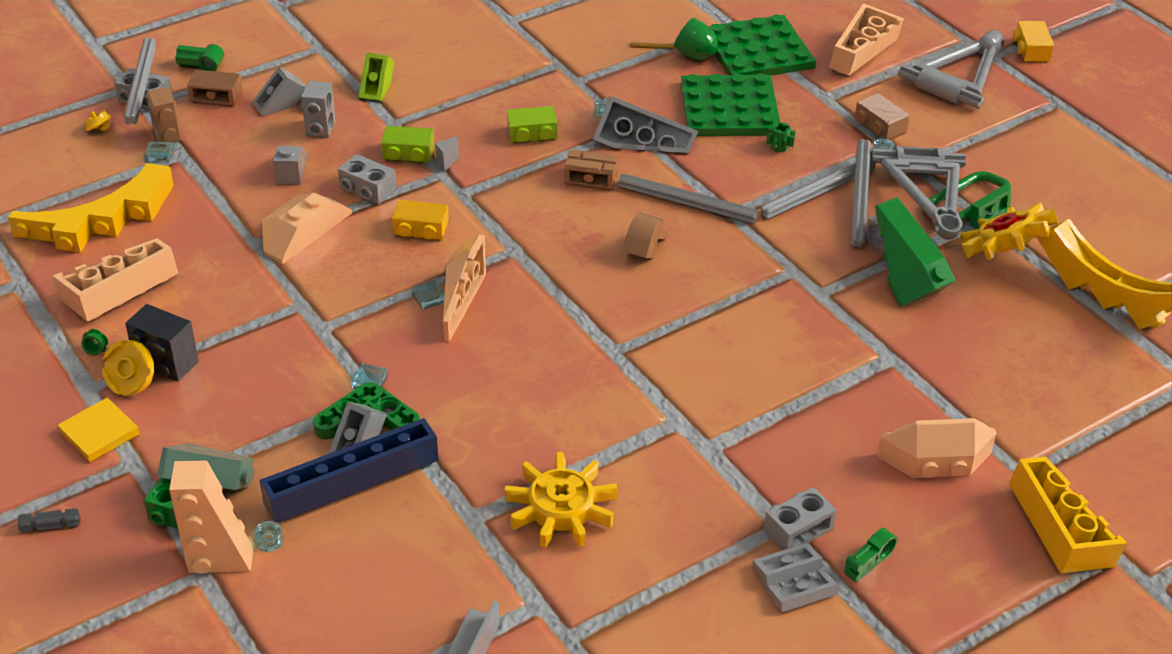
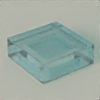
M148 142L144 153L145 163H169L173 152L172 142Z
M436 280L412 287V295L422 310L444 303L445 293Z
M362 363L351 380V386L353 389H356L364 383L371 382L382 387L388 377V369Z

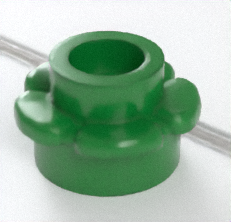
M90 329L89 332L83 334L81 345L88 354L97 355L101 351H106L108 338L100 330Z

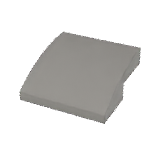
M808 543L753 560V566L759 579L782 613L838 594V584L822 568V557Z

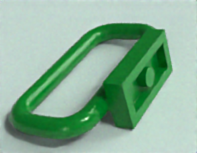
M986 171L974 172L959 180L958 192L977 181H987L1000 187L958 213L962 222L970 218V226L976 229L980 228L979 219L990 220L1006 213L1011 202L1010 182L1003 177ZM946 189L928 199L935 206L945 200Z

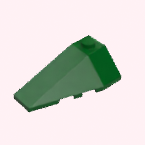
M898 197L875 206L879 233L883 238L885 247L883 252L884 261H887L889 275H887L888 284L900 307L937 293L956 281L945 257Z

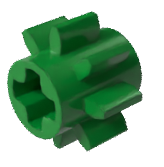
M776 123L773 125V128H768L766 144H771V148L776 152H785L789 146L794 147L796 131L791 130L790 125L787 123Z

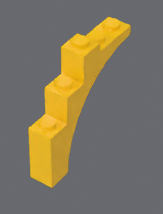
M147 163L138 175L126 185L107 196L76 207L42 212L12 211L8 216L13 237L55 242L57 250L81 253L93 234L117 237L128 219L152 222L174 186L170 166Z
M1070 219L1049 228L1051 232L1049 237H1037L1068 290L1078 286L1081 289L1089 286L1103 310L1113 306L1116 309L1125 306L1139 330L1149 326L1151 329H1155L1166 322L1165 317L1172 312V282L1147 279L1128 272L1112 263L1089 244Z

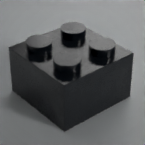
M146 303L125 323L128 339L142 343L150 351L154 362V372L161 376L179 382L199 362L191 321Z

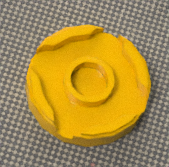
M135 340L118 341L112 344L105 352L102 376L106 385L114 393L129 396L138 395L146 390L152 381L154 362L150 351L142 343Z

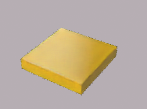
M108 398L99 401L57 425L59 432L89 462L140 434L138 426Z

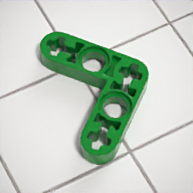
M369 382L360 385L318 413L313 419L315 435L318 438L326 440L334 438L343 415L341 411L345 409L347 402L364 404L379 411L386 407L395 408V411L386 413L383 424L390 430L420 420V416L376 383Z

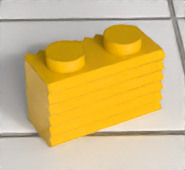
M1018 21L1017 28L1013 30L1012 34L1013 42H1017L1018 54H1022L1025 62H1049L1054 43L1045 21Z
M398 199L392 215L393 234L400 237L409 236L411 238L413 236L414 238L419 237L421 239L423 237L424 239H438L441 241L449 221L448 205Z

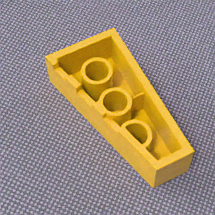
M1047 457L1019 459L1009 485L1059 572L1070 573L1114 568L1127 542L1120 535L1115 537L1108 529L1110 524L1102 516H1095L1087 507L1089 502L1082 494L1078 495L1069 488L1070 482Z

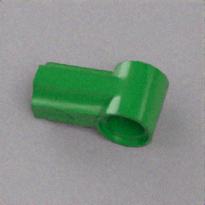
M209 44L206 48L179 45L176 49L175 59L176 64L182 66L199 67L205 71H216L225 53L220 46L215 44Z

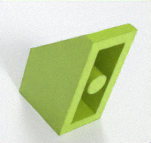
M366 53L359 98L376 101L383 100L391 85L395 63L388 55Z

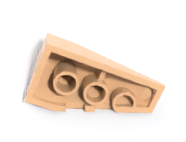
M479 234L455 250L451 259L448 258L444 266L446 282L443 312L444 341L450 342L486 276L484 235Z

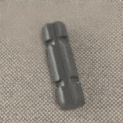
M77 508L65 509L63 513L61 510L37 512L35 513L36 516H32V513L18 516L20 532H31L33 528H37V531L63 528L65 524L66 527H74L80 524V513Z

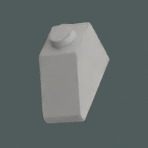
M278 66L252 104L263 116L295 107L301 99L306 86L299 77Z
M289 145L276 147L273 159L276 184L301 185L307 151L302 147Z
M347 402L328 454L378 436L387 414L364 404Z

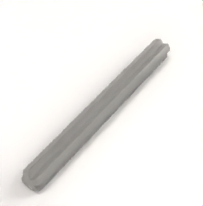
M145 38L142 43L123 116L126 124H136L138 121L156 49L154 38Z
M863 139L858 141L856 151L850 243L852 247L858 248L864 246L866 239L871 142Z
M856 163L762 205L761 216H764L765 219L772 218L855 179ZM870 163L869 172L875 170L876 163Z
M625 173L621 174L618 180V186L621 188L741 221L755 223L758 216V210Z

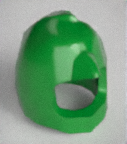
M691 18L677 36L674 47L690 59L703 61L708 60L713 54L717 53L718 40L715 32L708 25L696 18Z

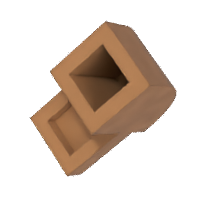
M643 213L636 214L627 231L622 251L653 259L658 239L665 240L668 230L661 228L664 219Z

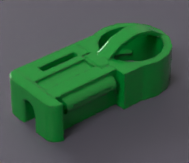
M886 528L879 529L868 539L863 547L852 556L849 555L847 557L844 573L858 582L893 552L897 545L898 537Z

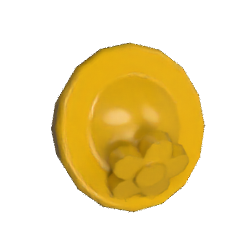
M105 110L96 114L92 111L90 112L91 116L84 121L86 131L100 128L101 131L106 132L111 124V115Z

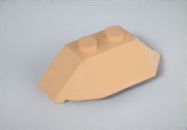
M316 193L295 196L262 219L264 255L284 264L351 215L352 209Z
M974 418L914 421L900 426L892 432L882 433L880 435L877 456L880 460L911 478L970 476L992 453L996 431L994 428H989Z

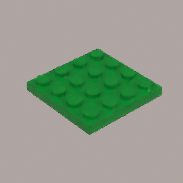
M776 14L771 17H757L751 20L733 21L731 23L709 26L715 32L718 40V51L715 55L727 75H756L760 73L778 75L816 68L815 58L785 15Z
M760 73L756 75L690 74L681 76L686 126L697 130V136L767 135L768 128H773L774 124L780 122L771 75Z

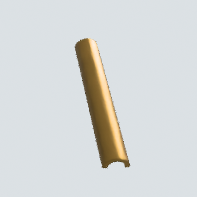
M631 42V47L674 49V44Z

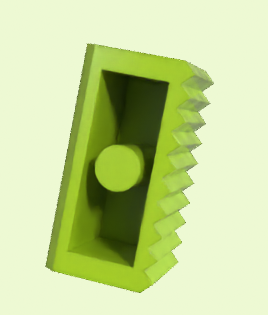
M554 106L508 109L507 127L510 142L523 143L525 141L532 142L533 140L536 142L538 140H556L557 119Z
M386 126L381 141L383 159L429 163L434 148V129Z

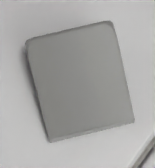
M457 136L435 143L436 163L443 171L447 170L459 158Z

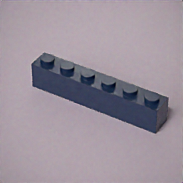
M425 418L268 476L259 480L263 504L274 524L437 462L439 461L437 436Z

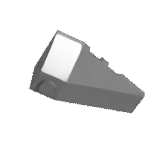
M610 96L593 140L614 149L689 154L698 131Z

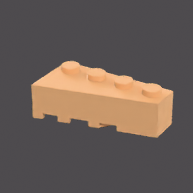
M863 3L836 43L829 68L836 70L840 74L850 76L897 41L904 18Z
M156 238L126 249L125 255H108L101 258L102 263L88 268L83 264L75 267L76 272L63 276L61 272L52 276L61 301L88 322L178 274L172 249Z
M175 461L169 490L188 573L251 572L254 542L251 536L247 537L245 534V526L241 519H237L233 513L232 503L229 499H225L222 494V486L207 461Z

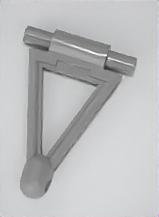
M990 30L976 42L915 65L913 68L902 64L897 75L900 78L915 83L916 88L955 104L962 102L980 109L985 100L981 93L994 56L1003 49L1004 36L997 30ZM975 52L983 55L973 83L936 69Z
M894 146L893 150L872 149L870 151V163H881L883 168L933 220L937 234L941 238L948 240L957 237L962 227V220L956 212L960 168L966 165V155L944 153L942 148ZM905 173L947 175L944 207H936Z

